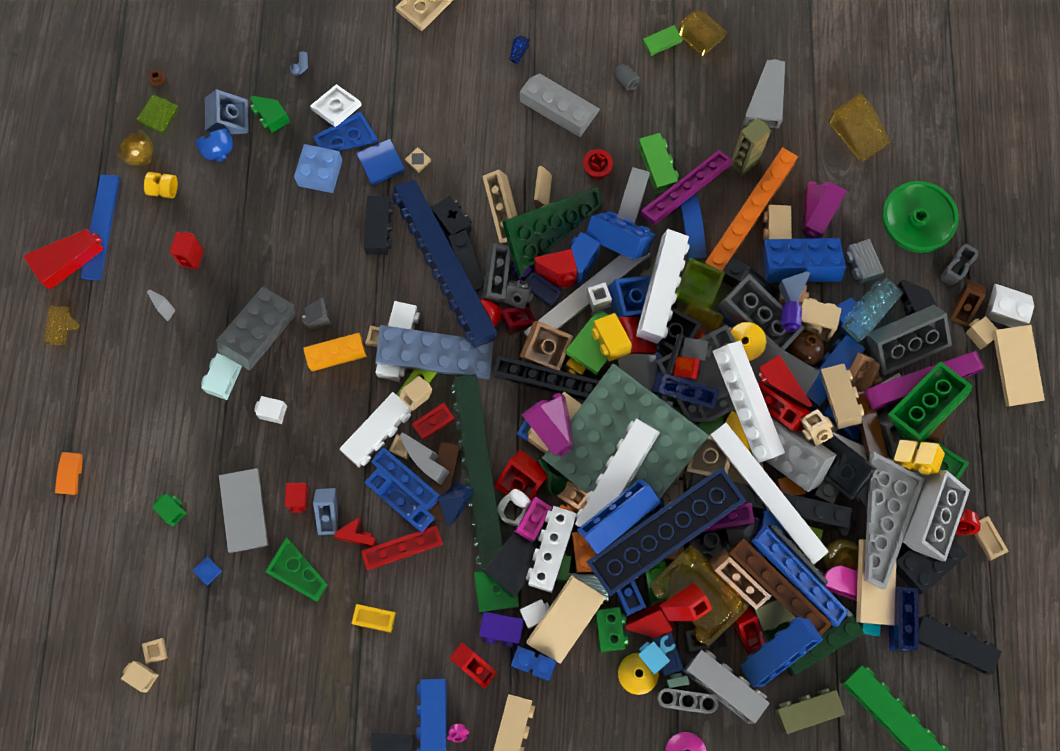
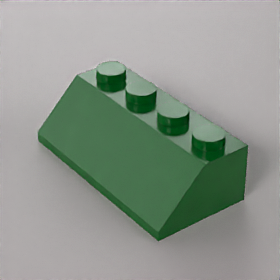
M940 361L888 414V417L903 438L908 441L918 442V448L920 443L924 442L968 397L972 385Z

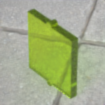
M152 95L138 116L137 121L147 125L149 129L153 128L163 133L179 107L168 102L167 99Z

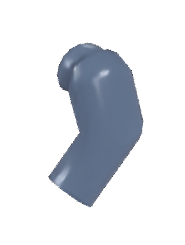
M299 52V63L290 66V72L295 76L301 75L308 68L307 52Z

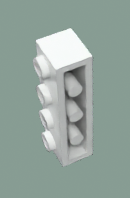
M553 506L552 511L548 510L545 519L548 525L546 530L542 529L539 541L542 543L540 549H535L532 559L535 561L534 568H529L526 579L529 580V586L552 593L577 513Z

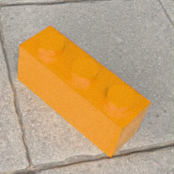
M360 333L303 348L307 365L311 372L367 357Z

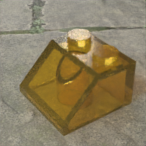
M703 10L692 11L680 22L678 31L681 37L702 56L728 35V32Z

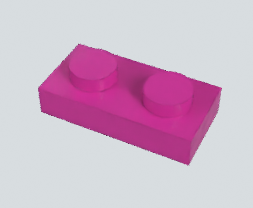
M534 497L515 532L533 542L545 522L548 510H551L552 507Z

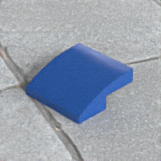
M390 139L357 153L371 185L405 172L404 166Z

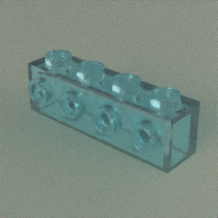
M887 277L882 282L877 280L870 287L872 291L869 290L862 297L864 301L860 300L853 307L855 311L851 310L844 317L846 322L842 327L857 342H860L875 328L903 294Z

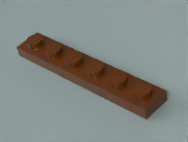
M741 538L728 551L796 618L810 619L820 636L832 625L744 538Z

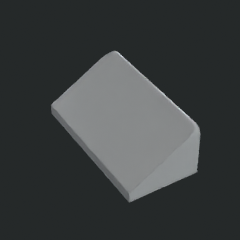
M148 290L147 293L157 311L166 321H169L175 312L174 307L165 297L152 290Z

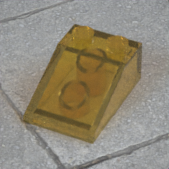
M862 93L834 110L828 120V123L861 162L891 142L873 106Z

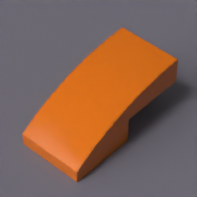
M62 452L57 471L55 493L70 495L78 493V474L82 473V454Z

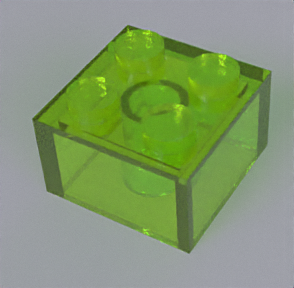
M690 258L676 290V299L709 313L726 272Z

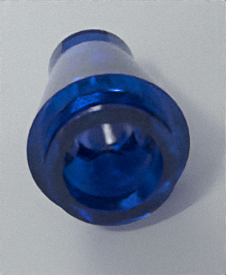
M517 35L513 39L509 57L511 62L518 64L529 48V40L526 37Z

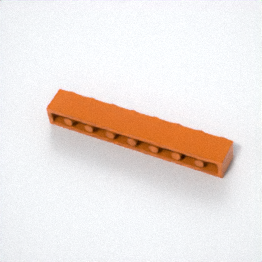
M783 147L781 148L706 260L703 271L719 280L731 257H734L794 167L798 158L797 155Z

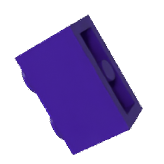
M484 612L479 637L483 638L485 643L495 644V641L503 642V646L515 648V644L520 645L524 619Z

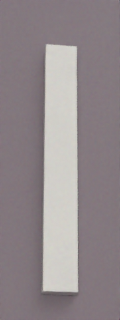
M650 253L634 260L625 255H619L538 321L559 330L590 305L587 298V288L604 282L608 286L615 279H622L646 260ZM531 327L524 331V335L526 337L528 336Z
M725 423L709 436L801 552L810 559V563L814 565L829 551L729 425Z

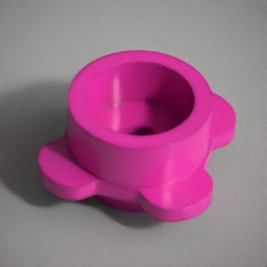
M462 724L451 725L447 739L453 742H462L467 739L466 735L469 734V730Z

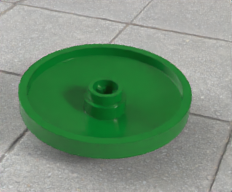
M912 181L904 183L891 192L883 205L882 223L886 233L894 243L911 252L928 253L942 248L950 241L958 227L959 215L955 202L945 190L929 182Z

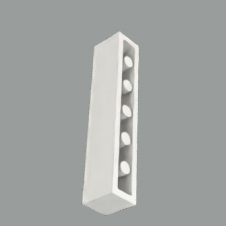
M667 229L663 234L636 333L637 337L657 344L662 338H666L668 333L667 322L670 321L673 314L671 306L677 298L675 290L681 282L679 274L685 265L683 258L689 249V244H687L689 236Z
M734 342L714 350L713 354L756 461L760 463L785 453L742 342Z
M636 419L635 422H630L626 429L628 434L625 439L622 438L616 446L618 451L606 463L607 470L604 474L601 473L596 480L597 487L594 492L590 491L586 497V506L578 511L575 517L577 519L575 525L581 527L627 490L660 433L658 430L639 419Z

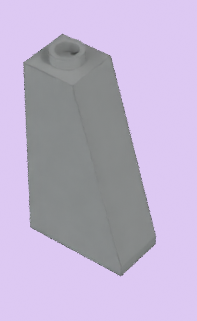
M777 59L767 60L746 112L743 125L748 126L756 118H759L761 121L766 122L769 128L780 127L783 117L785 61Z

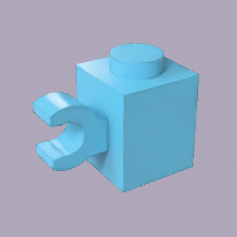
M667 635L662 637L660 648L653 641L651 644L646 642L639 649L641 651L639 657L654 674L670 662L665 654L672 651L676 646L675 644H672L670 647L665 646L664 642L669 638Z

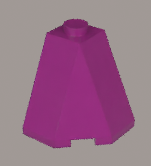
M809 181L804 191L802 233L806 234L809 239L821 238L847 190L831 182L816 185L815 181Z
M557 393L552 396V401L542 400L523 413L522 416L554 456L561 455L563 457L571 451L570 448L574 446L566 397L561 393Z

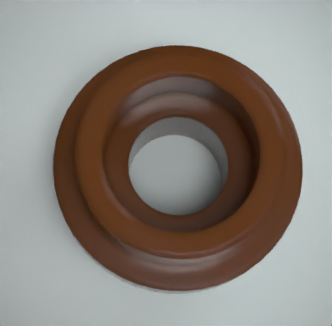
M153 69L148 73L147 79L151 85L158 87L165 83L166 75L161 69Z

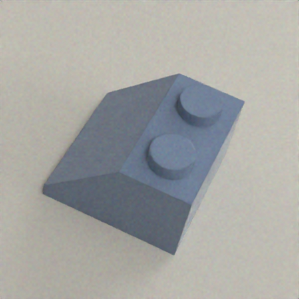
M217 89L205 97V131L213 132L227 129L230 134L248 133L247 99Z

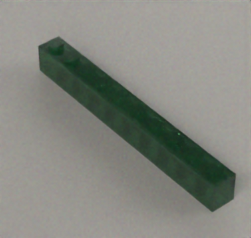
M473 374L453 377L454 384H451L452 395H456L457 402H453L455 414L459 413L460 418L459 421H456L458 432H462V439L459 440L460 451L465 452V458H462L463 470H467L468 477H464L465 485L474 489L468 501V506L473 508L474 513L473 516H470L471 526L472 528L476 527L477 535H473L474 546L479 547V555H476L477 566L482 567L483 571L503 544L477 375Z

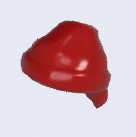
M480 299L492 324L496 327L502 319L501 307L490 300Z

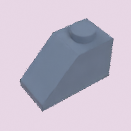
M336 488L316 489L313 506L318 535H333L338 531Z

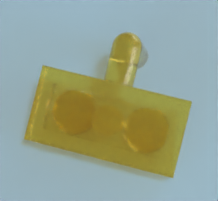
M49 306L44 343L65 345L67 330H78L80 328L79 323L72 317H69V307Z

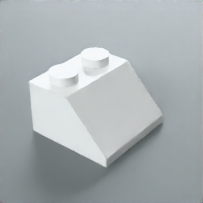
M995 283L985 316L989 320L1009 327L1028 325L1034 309L1033 298L1031 295Z

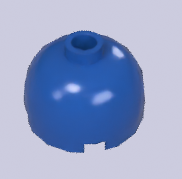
M227 129L213 131L209 133L210 136L206 138L202 136L194 142L201 156L207 160H216L217 162L226 160V155L233 149V140Z

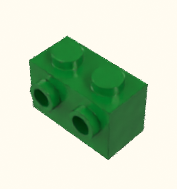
M620 607L597 610L595 616L600 653L626 649L625 645H628L627 632L623 633L622 624H626L625 613L620 611Z

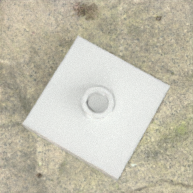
M336 84L310 107L312 111L336 127L361 106V102Z

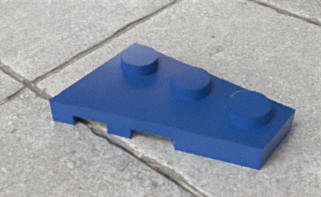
M360 111L346 118L338 126H332L313 136L318 147L336 151L379 142Z

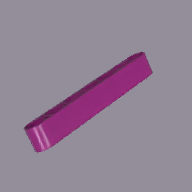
M977 351L942 362L962 378L974 375L985 369ZM936 365L865 390L864 394L871 409L875 410L903 400Z

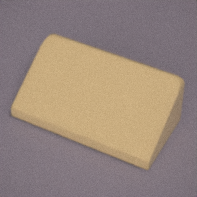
M542 166L538 167L534 196L535 207L549 204L552 175Z

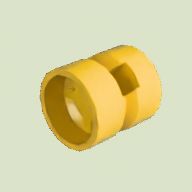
M148 172L144 180L146 195L157 197L160 195L161 197L171 199L175 197L178 187L176 175H161L155 172Z

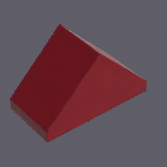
M525 307V309L511 308L502 310V320L510 336L532 326L533 322H536L529 307Z

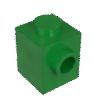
M167 493L161 495L152 506L159 516L172 527L187 514L180 506L183 502L176 495L173 497Z

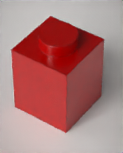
M286 483L285 507L291 510L290 512L302 513L303 510H308L309 486L306 483Z

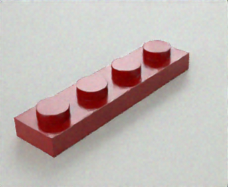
M436 525L425 529L422 533L418 531L362 550L361 553L366 569L369 571L442 546L443 542Z

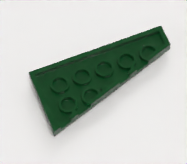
M598 187L590 188L502 221L517 275L521 276L526 272L525 270L529 266L535 264V257H540L544 253L549 252L567 236V233L574 230L582 220L588 218L602 206Z

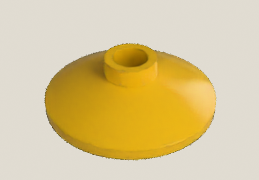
M744 322L736 325L731 330L736 342H742L745 337L749 338L747 344L742 343L749 361L755 360L762 355L766 348L767 340L764 331L758 325Z
M633 653L625 657L618 669V678L622 687L636 695L651 691L657 684L659 672L654 674L639 657L640 653ZM637 669L643 672L642 677L635 675Z

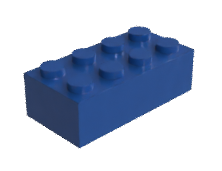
M840 238L765 239L762 260L766 283H780L783 279L804 272L810 273L807 282H842L846 265Z

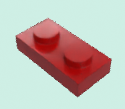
M442 403L413 422L412 426L424 441L453 422L455 418L445 403Z

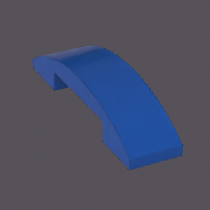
M695 193L679 206L684 233L686 236H689L687 242L689 244L687 252L688 261L707 258L702 215L697 193Z
M378 468L364 482L421 533L434 520L435 517L413 500Z

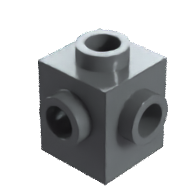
M511 279L503 302L510 304L513 308L525 309L527 303L531 304L534 293H531L533 286L522 280L516 281Z

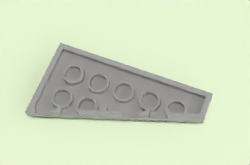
M871 452L870 463L877 469L870 477L868 486L864 581L882 590L887 587L924 478L876 452Z

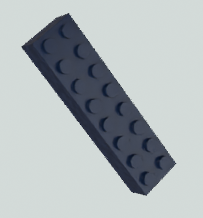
M721 467L586 562L609 596H612L745 503L746 499Z

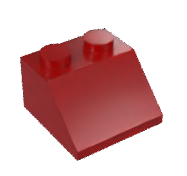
M572 249L534 258L535 272L553 285L567 288L576 283L577 267Z
M520 450L509 460L494 487L504 495H508L513 489H517L532 501L543 488L548 475L538 462Z

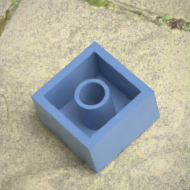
M304 144L294 175L297 185L333 193L343 161L340 152Z

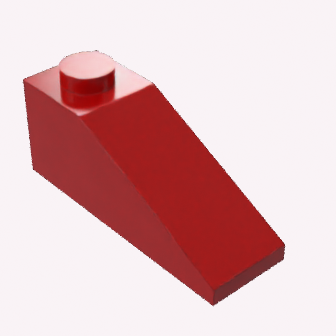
M780 355L759 367L760 372L758 376L763 383L767 382L771 387L807 408L812 406V403Z
M758 381L769 413L791 430H804L800 419L812 412L779 391Z

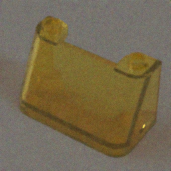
M689 546L650 586L652 587V592L658 598L668 597L670 599L692 583H695L704 592L711 604L712 610L698 620L692 621V623L696 626V638L701 643L709 646L744 613L749 604L715 572L712 564L696 548Z

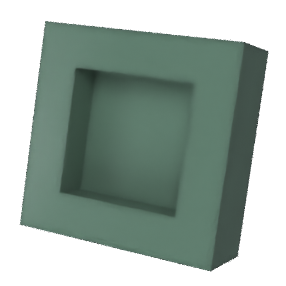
M682 673L669 675L670 679L666 680L667 689L689 684L688 676L682 677Z

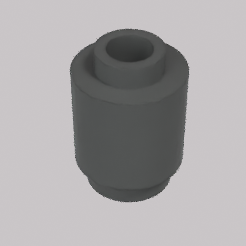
M620 64L614 70L615 79L626 90H634L639 85L640 77L628 65Z

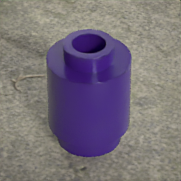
M788 301L785 302V306L782 309L781 326L786 331H796L801 327L802 307L799 302Z

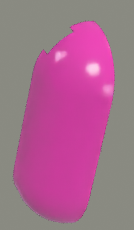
M836 566L824 574L828 581L827 585L824 586L831 593L857 601L858 571L844 566Z

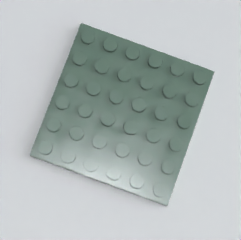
M613 363L570 420L574 446L570 448L571 451L561 457V455L554 456L548 450L542 459L585 493L594 492L597 487V478L601 473H605L608 468L606 466L607 461L611 456L614 457L618 451L616 449L617 444L622 438L625 439L628 434L626 431L631 421L635 422L636 419H639L660 433L628 488L639 479H642L649 484L658 499L661 500L709 435ZM650 513L646 514L642 519H640V522L632 526L631 529H634L636 526L644 522Z

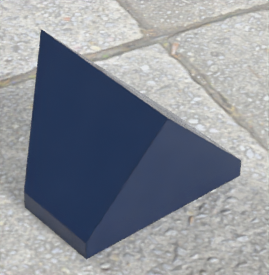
M457 482L438 498L447 525L450 526L460 517L474 489Z

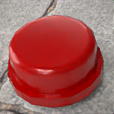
M601 149L589 151L583 159V168L587 175L593 179L605 178L613 167L611 155Z
M963 509L955 534L973 535L981 530L979 516L971 510Z

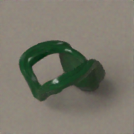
M539 458V464L548 475L544 484V491L551 496L559 495L566 487L567 478L561 473L560 475L553 474L548 468L550 464L544 459Z

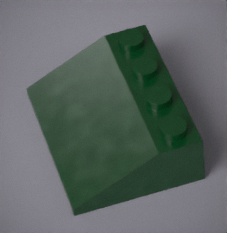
M832 593L834 597L848 610V608L843 604L839 597L836 594ZM849 611L838 627L831 625L821 635L823 640L786 668L790 676L799 674L859 637L864 631ZM783 622L775 629L763 632L771 642L777 632L783 629L786 630L790 626V622Z

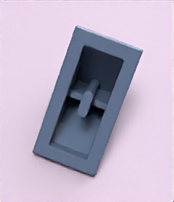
M809 272L781 280L778 287L785 302H798L810 275Z

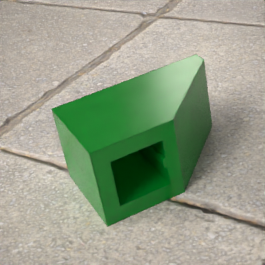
M257 96L250 97L252 105H250L255 115H260L261 118L259 120L265 129L268 127L271 133L290 123L286 112L278 100Z

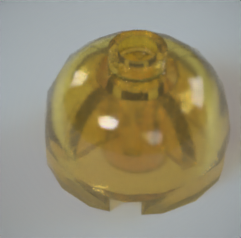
M137 130L140 133L136 135L131 133L119 146L121 151L120 154L117 152L116 155L127 165L133 167L142 166L143 164L147 165L153 158V142L143 130Z
M838 539L829 543L826 547L829 552L823 556V564L827 571L836 566H844L858 571V545L846 539Z

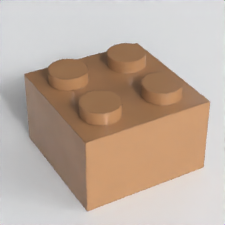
M533 322L519 357L539 366L560 371L566 356L565 351L570 346L573 336L542 322Z

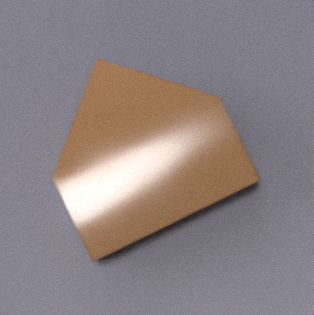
M858 353L850 367L853 381H850L852 387H856L857 392H864L874 384H881L882 378L879 377L881 364L877 363L870 356Z

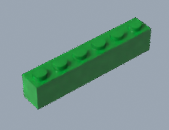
M857 666L841 682L844 688L905 751H950L946 746L940 745L935 740L936 736L929 729H924L919 724L921 721L913 713L909 714L904 709L905 704L899 698H894L889 693L890 689L883 682H878L873 677L875 675L873 671L867 666Z

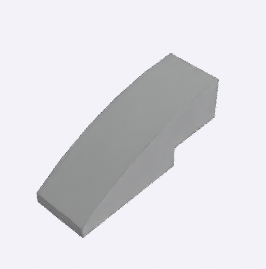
M632 167L618 218L632 220L635 225L650 172Z
M402 432L400 435L402 442L416 465L425 474L442 485L450 472L435 462L438 455Z

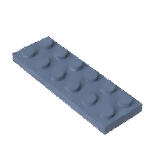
M380 325L375 364L489 380L493 341L473 348L472 344L466 340V337Z

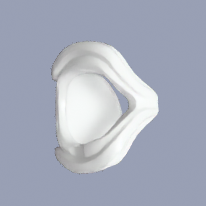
M513 489L499 503L497 508L498 514L505 523L518 526L531 501L523 492ZM510 500L523 508L522 513L515 520L506 518L504 514L505 507Z

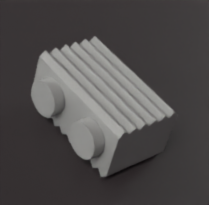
M870 239L848 246L845 258L853 268L852 275L855 280H858L859 284L878 279L883 275V268Z

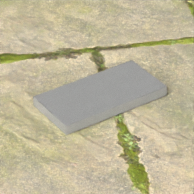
M259 469L219 475L228 552L233 553L269 546Z

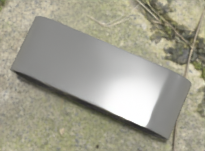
M668 688L659 691L656 697L661 707L709 714L715 712L718 708L716 697L710 694ZM664 692L672 696L670 704L662 702L661 696ZM685 695L690 696L692 699L690 707H685L682 703V698ZM705 698H709L712 701L713 706L710 710H706L703 707V700Z

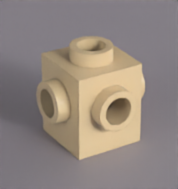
M818 409L800 419L804 430H802L804 437L807 441L811 440L815 446L833 437L831 421L828 417H824Z

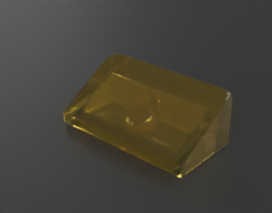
M689 300L684 314L701 322V327L711 332L719 328L724 318L722 314Z

